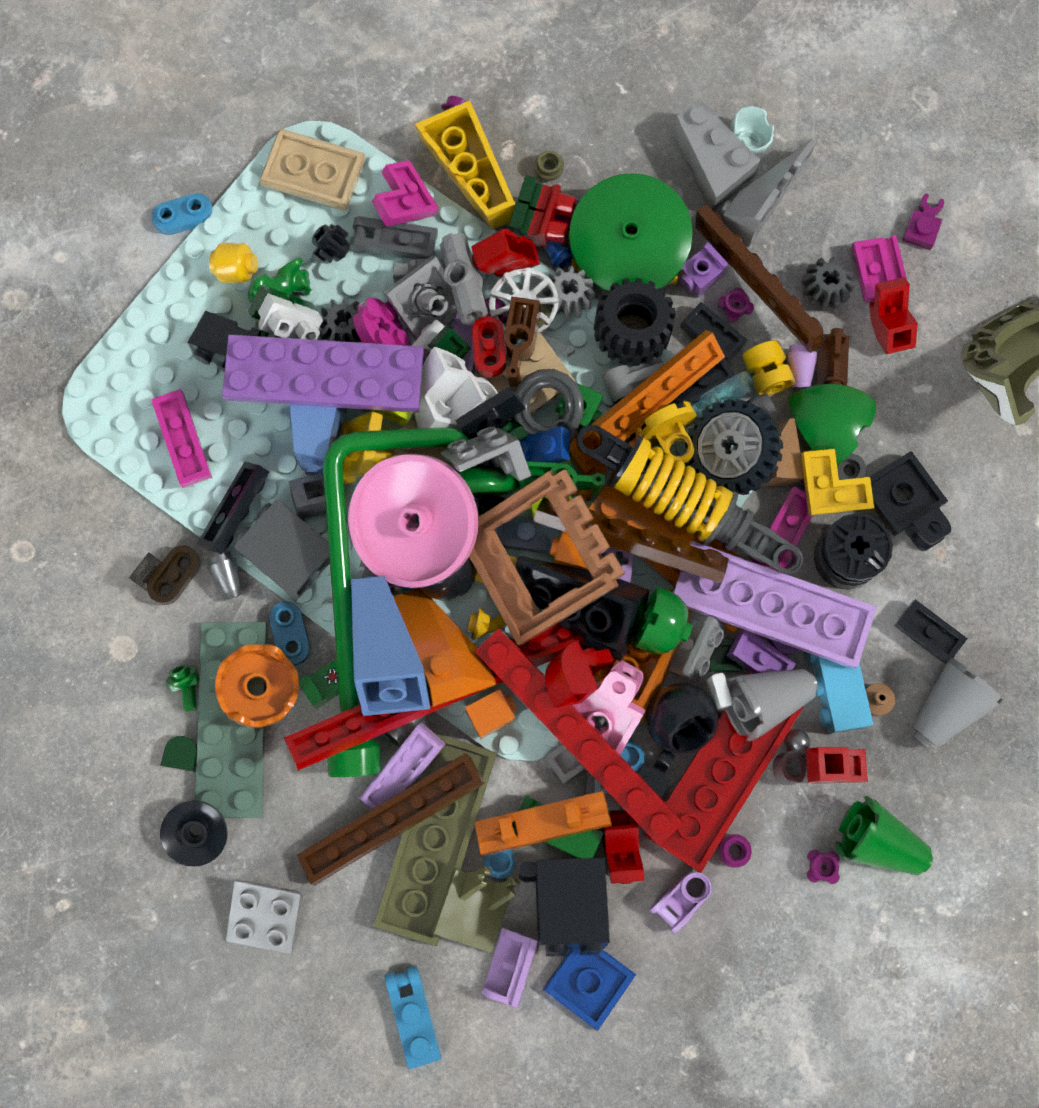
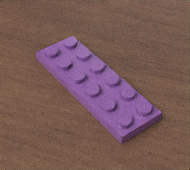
M228 335L222 397L224 401L419 412L424 348L422 346Z

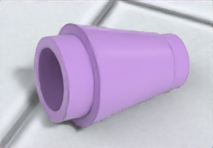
M802 344L790 345V352L786 354L788 365L795 380L792 389L802 390L811 387L818 353L815 350L810 353Z

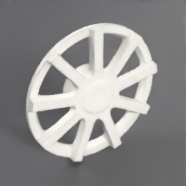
M526 267L509 273L506 272L498 280L494 288L491 289L489 300L490 314L498 320V316L509 312L510 304L496 310V297L511 301L512 296L540 300V304H553L549 318L541 312L540 319L545 323L538 327V332L545 330L557 314L559 298L556 287L551 279L540 271ZM525 275L523 289L520 290L512 278ZM531 275L543 280L532 291L529 290ZM507 281L514 291L513 295L499 292L500 288ZM549 286L553 297L536 298V295L543 288ZM502 323L505 332L506 326Z

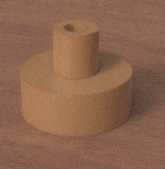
M875 683L865 688L871 716H882L893 709L895 696L887 685Z

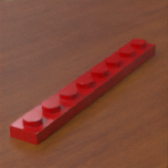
M500 628L475 650L477 655L659 846L684 824L683 820L574 705L554 707L545 684V675Z

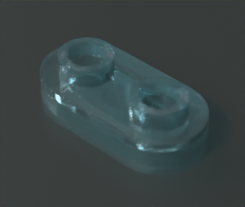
M743 371L703 394L694 404L700 414L703 415L701 412L705 408L712 409V404L716 402L724 403V400L735 398L737 401V399L744 398L752 391L750 386L754 381L747 371Z

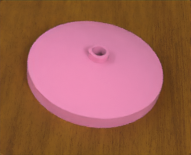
M406 454L394 456L378 463L363 476L351 498L348 524L353 546L367 568L378 577L385 576L386 581L401 587L419 588L447 579L466 562L477 538L478 512L469 486L451 466L431 456ZM416 515L419 516L418 521L420 522V525L416 522Z

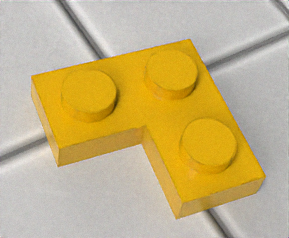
M835 449L801 453L808 516L874 509L870 477L839 480Z

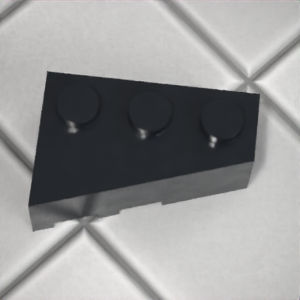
M205 311L187 343L195 359L207 365L213 362L221 366L220 369L225 373L228 335L261 336L262 331L252 327L249 332L238 327L236 321Z

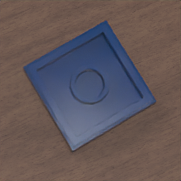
M603 949L600 955L580 956L579 950H569L543 990L598 1031L636 974Z

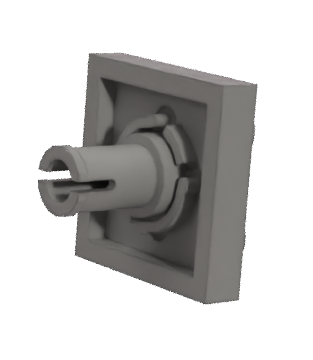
M435 256L429 257L383 292L415 341L421 336V331L427 324H431L436 319L445 326L455 319L458 313L451 286L444 280V268Z

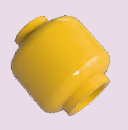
M223 242L218 244L216 249L211 252L209 266L212 274L223 283L244 284L251 279L253 273L257 272L258 258L245 243Z

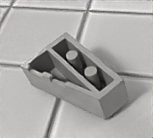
M699 98L677 116L673 130L674 138L687 164L691 166L694 172L696 183L699 189H702L708 201V207L715 211L755 177L760 160Z

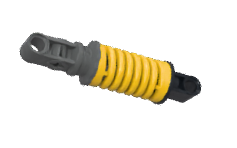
M588 425L577 433L576 446L579 451L612 471L607 484L609 488L617 489L624 493V495L630 496L635 486L638 485L632 496L634 501H641L645 495L646 498L643 501L645 508H651L656 502L653 509L655 514L660 515L667 509L664 514V518L667 521H672L677 515L675 526L678 528L683 527L688 522L686 526L687 533L693 535L698 531V539L701 541V544L707 546L715 539L723 543V547L729 551L736 546L738 550L756 561L786 574L794 573L801 567L803 556L799 548L778 536L776 532L765 525L752 520L753 512L751 510H743L736 505L738 499L737 492L730 491L724 486H717L714 480H706L705 475L702 473L695 474L693 467H685L684 462L681 460L674 461V457L670 453L663 455V450L660 447L651 449V443L644 438V435L639 433L627 444L597 425ZM587 431H594L600 437V444L594 450L586 448L583 444V435ZM787 549L790 551L792 559L789 565L781 567L778 563V555L781 551Z

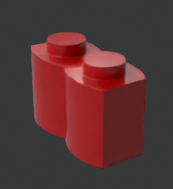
M502 229L471 246L473 251L472 260L475 267L486 274H494L499 278H502L506 272L509 273L526 267L534 268L540 264L535 244L525 236L518 237L508 229Z

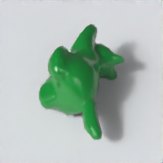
M297 258L281 267L275 277L264 274L253 280L248 291V301L253 302L261 284L284 292L287 296L300 292L306 296L310 295L312 289L310 288L309 272L305 269L300 270L303 264L302 258ZM261 330L262 334L260 337H268L269 333Z

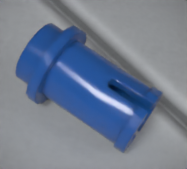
M548 241L546 248L542 247L551 258V264L554 267L557 266L562 269L572 261L571 249L564 247L562 243Z

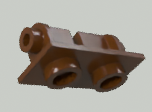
M833 328L831 329V334H823L817 354L816 385L840 384L847 386L849 336L843 334V329Z

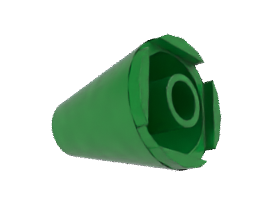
M865 796L864 799L866 801L863 803L857 800L852 804L838 829L839 832L843 833L841 843L836 841L835 845L838 855L846 860L915 876L929 870L933 862V856L931 854V847L875 799Z

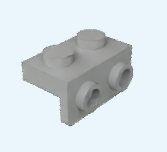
M693 612L689 623L693 624L691 634L687 642L681 641L669 672L698 684L701 677L705 676L708 672L710 657L715 647H718L723 639L725 625L715 617L710 615L706 617Z

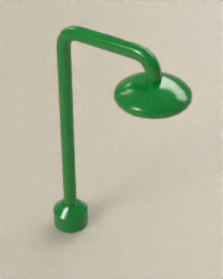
M437 427L357 431L341 435L331 443L325 453L323 473L340 713L360 705L354 682L352 589L343 475L344 459L351 452L447 447L458 440H470L456 429ZM479 464L461 472L454 469L465 480L474 497L508 494L515 492L519 487V481L513 476L505 474L502 469L479 466ZM370 739L327 758L328 776L337 778L358 777L381 772L379 744Z

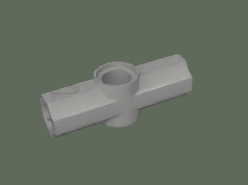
M450 233L442 237V242L439 245L445 264L444 280L451 286L460 321L464 325L474 324L476 320L488 314L481 290L483 278L475 269L467 237L462 233Z

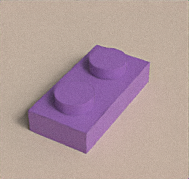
M744 629L739 630L726 655L752 674L792 670L796 663L757 634Z

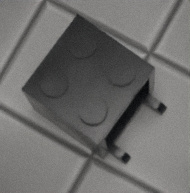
M605 858L523 862L519 869L520 881L523 883H536L538 951H546V957L566 956L568 950H579L580 956L600 955L602 949H605L610 943Z

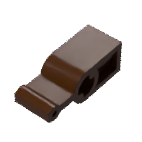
M511 296L505 330L506 350L509 357L512 358L511 365L507 368L508 381L511 387H516L521 382V361L528 360L534 353L541 315L540 300ZM519 339L526 340V341H523V342L521 343V346H514V345H513V344H518Z

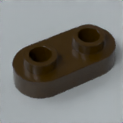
M186 545L176 546L170 550L147 583V592L151 599L158 604L169 605L180 597L200 568V557L195 550ZM183 559L190 560L189 566L186 568H180V562ZM169 584L171 586L170 592L161 594L162 586Z

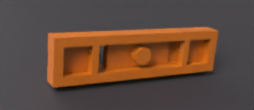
M603 791L474 822L480 855L482 856L612 826ZM514 821L516 823L518 837L516 836L512 828V822Z

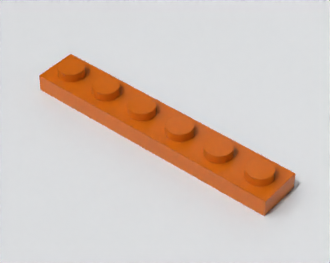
M705 330L591 425L600 426L622 441L629 438L635 433L637 427L641 428L645 424L644 420L666 407L725 358L713 332ZM587 431L583 435V444L586 448L594 450L600 444V437L594 431ZM576 438L569 443L570 457L578 471L585 474L598 463L579 451L576 446Z

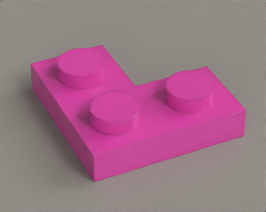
M411 161L385 165L381 173L392 191L376 194L372 200V204L385 226L435 216L439 207Z

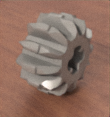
M572 265L569 266L566 273L558 267L556 269V276L548 275L558 293L559 305L557 314L561 311L564 312V318L567 320L570 317V313L573 312L579 318L582 315V309L588 311L591 308L590 300L594 299L595 291L591 289L593 286L592 278L584 279V269L576 274ZM549 286L543 288V294L547 296L546 298L553 297ZM545 304L548 307L553 306V304Z

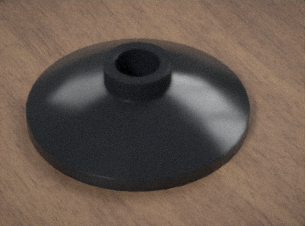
M186 801L176 805L167 813L160 828L161 844L167 855L177 863L191 867L203 866L215 860L223 851L228 838L227 824L222 814L214 806L203 801ZM197 825L201 828L202 833L194 835L190 827Z

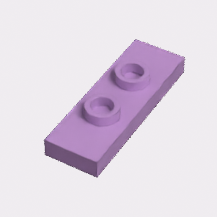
M419 723L359 799L368 807L374 809L409 788L417 781L446 743L423 723Z

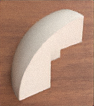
M433 347L423 364L419 412H415L417 427H444L456 429L462 433L455 420L495 396L498 392L484 376L474 377L470 371H467L465 367L466 362L448 351Z

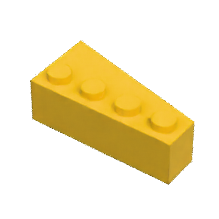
M469 100L416 123L415 127L422 143L490 229L493 230L510 223L516 204L471 101Z

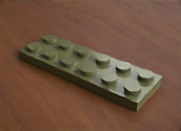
M434 733L446 745L421 774L420 780L467 753L472 758L485 784L402 833L373 927L437 947L440 936L431 933L452 871L454 867L460 870L462 868L475 826L474 822L477 820L497 752Z

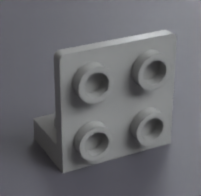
M488 427L482 429L477 433L478 437L468 441L464 439L455 441L447 446L448 450L440 453L442 459L459 472L491 459L496 468L499 467L505 474H509L519 481L531 476L519 439L500 428Z

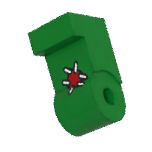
M337 659L299 680L300 687L315 709H318L339 695Z

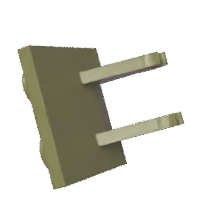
M481 866L478 871L466 872L454 867L431 933L492 953L509 900L516 896V893L513 892V887L520 885L519 879L509 877L506 882L496 883L484 878L485 875H491V870L487 867Z

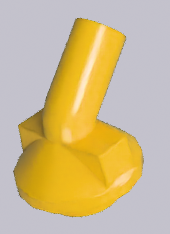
M479 608L477 614H470L467 632H471V639L476 640L479 637H484L486 633H494L498 628L502 629L507 625L501 615L490 620L491 616L485 614L483 609Z

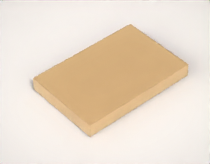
M279 128L259 182L263 187L347 211L366 159L365 153Z

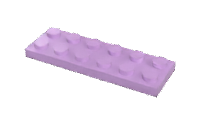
M691 541V546L703 550H716L723 556L728 557L729 560L722 583L682 570L680 571L673 593L680 596L686 603L688 610L705 616L710 615L724 623L854 670L858 668L876 612V606Z

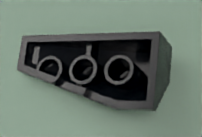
M521 555L517 557L515 568L536 606L541 610L547 609L549 607L548 604L574 588L579 589L593 580L589 571ZM618 578L616 581L619 586L560 621L559 624L566 630L570 628L584 639L583 643L589 648H594L595 651L609 649L612 657L621 661L644 618L650 590Z

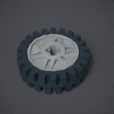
M727 399L724 400V403L716 402L712 404V409L705 408L701 412L703 416L694 419V429L689 428L687 433L694 446V454L688 461L690 463L689 466L695 469V474L702 473L705 475L706 480L712 479L716 482L717 486H724L740 495L750 494L749 491L751 490L757 491L761 489L760 485L762 483L767 484L771 480L769 477L771 473L776 474L779 468L776 464L778 461L781 462L783 456L780 453V449H783V441L780 439L782 435L780 429L776 426V422L760 407L737 399V401ZM685 442V448L688 449V444ZM737 443V450H732V452H730V447L732 445L736 446Z

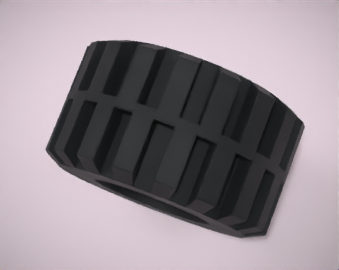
M629 278L622 280V285H619L617 282L612 284L610 291L605 290L596 310L593 329L595 330V341L600 342L599 348L602 352L608 351V358L614 360L616 357L620 359L619 363L626 365V361H630L632 366H639L642 360L647 364L652 362L653 356L656 358L660 357L663 349H666L669 344L675 323L676 312L675 308H672L673 301L671 297L665 298L666 291L662 287L656 289L654 282L649 281L648 284L642 283L643 279L636 278L635 282H630ZM625 315H636L645 319L650 326L640 330L630 329L624 326L619 321V318Z

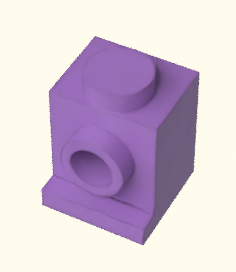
M708 242L703 246V249L685 263L677 277L681 286L698 298L724 277L729 264ZM700 267L704 272L699 271L697 268Z

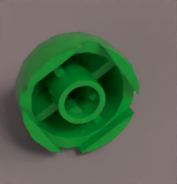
M656 587L647 602L645 616L635 635L634 647L652 654H666L674 650L680 641L687 642L693 624L688 622L689 611L686 603L680 596L670 590Z

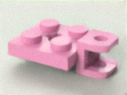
M625 661L617 662L602 684L595 681L598 689L581 704L574 705L620 755L646 711L632 702L643 682V672ZM623 672L629 673L631 677L625 675ZM601 715L605 717L609 727L605 725L601 729L596 727L597 721L593 716L599 717Z

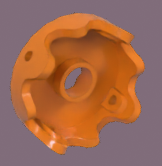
M249 644L240 647L222 661L215 679V693L221 710L232 721L250 728H262L280 721L295 704L299 692L297 669L280 648L269 644ZM260 678L266 683V691L262 695L255 696L249 693L247 684L251 679Z

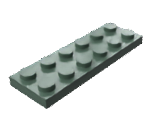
M266 622L201 623L195 800L214 806L224 818H263L265 727L250 728L239 725L229 719L217 702L215 679L222 661L240 647L249 644L267 645L268 624ZM253 678L248 682L247 689L252 695L259 696L266 691V683L260 678Z

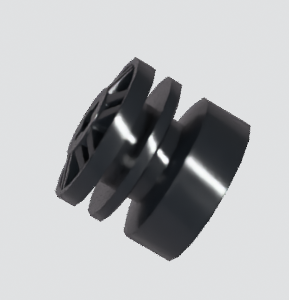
M854 513L841 517L821 535L815 545L813 559L817 572L825 582L835 588L851 590L862 587L886 568L892 557L893 544L888 530L880 521L870 515ZM855 543V547L861 549L862 552L858 554L857 549H851V545Z

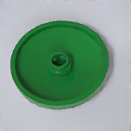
M635 173L609 177L588 190L574 210L569 232L571 253L580 271L584 269L585 278H592L593 285L602 291H610L612 284L617 282L619 285H622V280L628 278L630 282H635L636 278L643 279L642 283L648 284L649 281L654 282L656 289L664 288L683 269L690 253L693 236L691 218L681 197L664 182L648 175ZM633 228L636 229V233L630 235L626 230Z

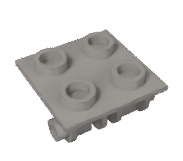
M235 880L226 941L291 954L298 911L302 906L303 895L298 890L290 891L280 889L278 886L270 887L268 884L260 885L250 883L248 880Z

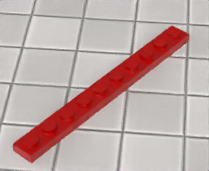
M557 623L523 645H517V647L538 667L552 661L569 644L575 641H579L581 647L586 645L583 643L584 639L570 628L566 630ZM491 669L496 684L503 682ZM480 691L436 706L432 705L429 698L430 709L363 716L361 705H358L288 735L284 739L299 771Z

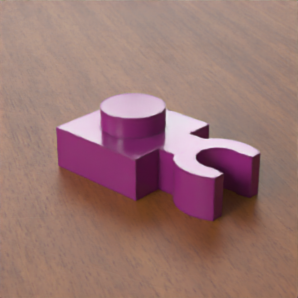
M926 193L919 202V211L914 209L902 241L931 250L943 220L935 216L942 210L944 200L940 199L936 207H931L927 203L929 194Z

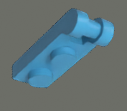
M418 966L407 967V971L395 974L394 971L384 974L408 1070L441 1060L442 1057ZM411 984L414 994L401 997L399 988Z

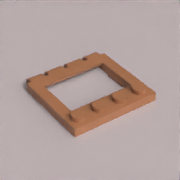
M567 470L557 474L555 471L545 473L478 517L477 538L469 557L517 645H523L619 586L616 579L625 574L614 553L604 558L601 555L610 546L597 524L586 528L585 525L594 518L581 495L570 500L569 496L574 494L577 488ZM547 496L593 580L579 589L574 588L548 604L549 607L539 612L494 529L503 523H507Z

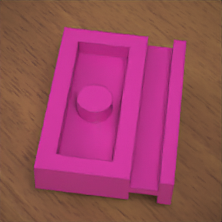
M896 235L886 239L882 237L853 242L851 250L864 303L874 301L875 284L902 277L907 279Z

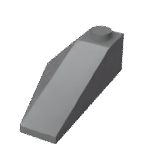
M811 139L737 194L733 202L729 199L726 201L719 214L724 219L725 225L732 232L740 235L744 245L748 247L751 245L810 158L817 143L816 141Z

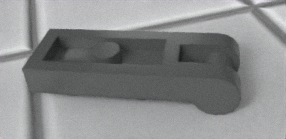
M361 216L354 218L352 228L355 230V233L350 238L349 243L352 251L361 253L369 251L415 259H428L434 256L438 228L407 223L386 227L381 219ZM375 232L374 239L367 238V233Z

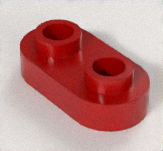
M481 317L472 326L474 364L476 371L480 375L492 378L502 374L506 368L504 328L502 323L495 317ZM488 334L493 336L492 338H484ZM487 362H494V363H496V364L491 365V366L486 365Z

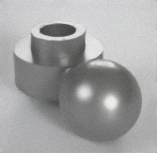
M793 729L788 732L784 739V744L788 751L778 754L772 764L774 777L784 786L801 783L806 774L805 763L800 755L804 754L806 749H809L810 737L801 729Z

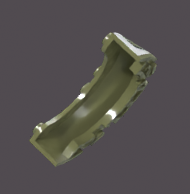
M1032 299L996 315L972 333V342L964 344L961 352L965 369L997 415L1015 426L1027 422L1029 417L1035 413L1034 403L1026 397L1028 386L1039 375V303L1033 305Z

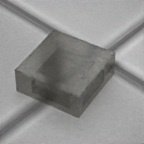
M148 552L129 579L147 591V583L161 564V561Z

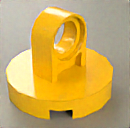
M686 401L683 402V407L679 409L674 403L658 410L644 420L646 427L643 430L638 427L635 430V436L639 433L644 435V438L650 441L651 446L660 444L665 454H671L670 448L674 442H686L688 444L687 452L682 456L673 455L674 461L681 460L684 463H687L694 454V446L686 429L692 425L697 416L691 403Z

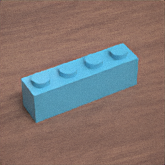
M805 652L808 664H813L818 684L816 696H820L822 708L819 709V719L822 727L827 728L828 735L872 726L873 720L860 663L858 668L854 670Z

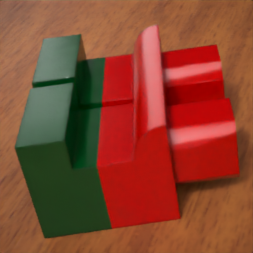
M525 175L518 202L509 224V230L518 237L525 236L529 238L536 246L546 248L548 241L564 243L568 223L556 221L555 218L557 214L572 217L576 205L575 197L561 193V185L554 184L552 187L538 183L537 178Z

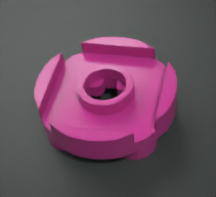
M368 298L357 305L355 309H358V313L353 316V322L362 343L409 346V336L404 331L398 319V314L389 301L384 303L377 298Z

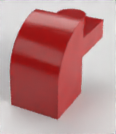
M905 277L875 284L874 302H869L870 319L874 333L886 354L916 348L918 322L908 310L910 283Z
M575 641L569 644L548 664L545 671V684L555 708L581 704L598 689L593 676H597L614 661L609 649L595 651L594 648L582 650L579 641Z
M815 747L806 749L807 780L809 784L868 782L865 749H848V747Z
M626 811L609 812L612 826L602 828L604 833L602 838L606 872L610 878V883L631 884L637 881H644V867L639 852L637 822Z

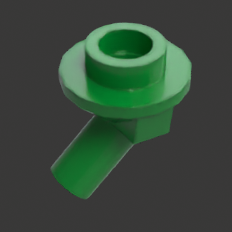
M187 664L179 665L169 672L170 676L166 679V683L172 691L181 690L184 711L191 712L197 709L193 685L199 682V676L196 667H188Z

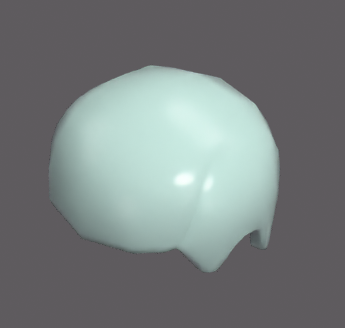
M755 106L742 107L735 114L729 129L755 155L762 154L773 142L774 126L768 124L766 120L767 112Z

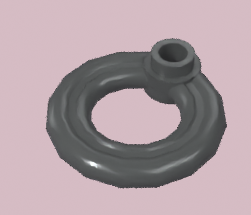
M539 369L526 375L514 391L523 401L526 409L512 417L513 421L522 424L528 435L560 426H567L570 430V443L576 438L577 428L584 414V399L578 384L568 374L555 369ZM542 388L557 390L565 401L563 417L554 421L551 426H543L536 423L529 412V403L532 396Z

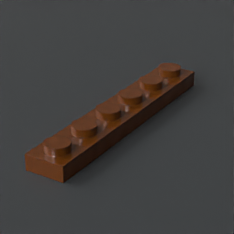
M707 204L696 210L695 228L810 353L819 348L824 333L821 323L815 317H810L807 314L800 300L796 296L790 295L783 288V284L778 276L770 274L763 266L761 258L756 253H751L745 247L740 235L732 232L725 225L724 219L718 212H713Z
M544 497L536 510L533 521L567 532L549 499ZM589 509L594 519L585 525L586 528L597 524L610 547L722 583L729 558L723 556L720 552L713 549L703 550L691 546L685 540H673L661 536L655 530L636 528L628 525L622 519H609L597 515L595 511Z
M467 753L463 754L299 853L297 857L310 885L319 884L485 784L470 755Z

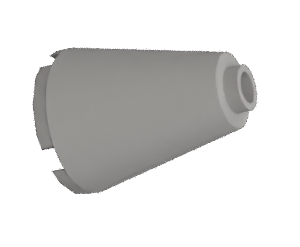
M952 657L943 668L912 726L917 731L913 736L928 749L932 744L937 748L941 747L995 709L1003 701L1001 696L978 675H973L967 670L968 668Z
M802 668L733 676L726 680L733 703L725 710L737 733L740 736L747 734L749 736L747 740L752 741L763 736L813 700L816 696L818 684L814 675Z

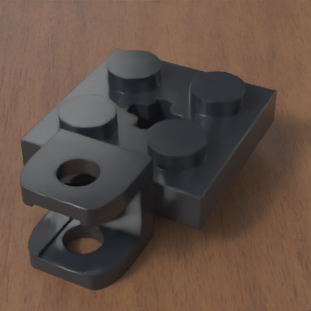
M912 451L870 476L874 509L894 537L905 530L918 549L927 551L943 541L945 536L951 532V525L940 509L948 500ZM899 487L901 490L908 489L910 492L907 496L908 500L899 499L896 496L897 490L895 488Z

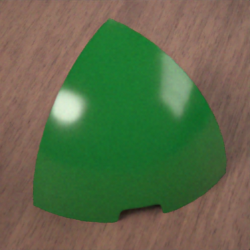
M840 384L815 385L799 390L787 397L793 418L813 451L835 449L837 466L859 445L856 440L858 433L864 428L871 426L876 411V401L871 396L859 389Z

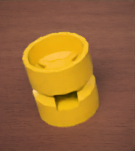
M767 341L743 353L742 357L747 371L754 374L751 381L756 394L762 395L767 393L770 396L789 388L795 383L789 365L783 364L786 356L780 341Z

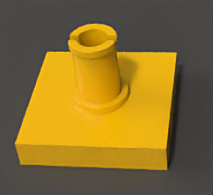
M369 412L346 421L342 424L340 436L357 431L381 430L383 415ZM393 450L351 452L343 462L344 485L361 480L374 465L394 457L395 452Z

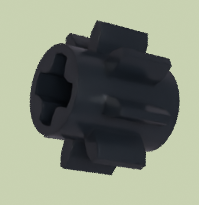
M325 224L320 226L312 237V243L317 247L313 254L323 262L327 260L331 263L332 260L336 262L342 260L350 249V244L345 239L349 233L340 225L334 226L330 224L328 226Z

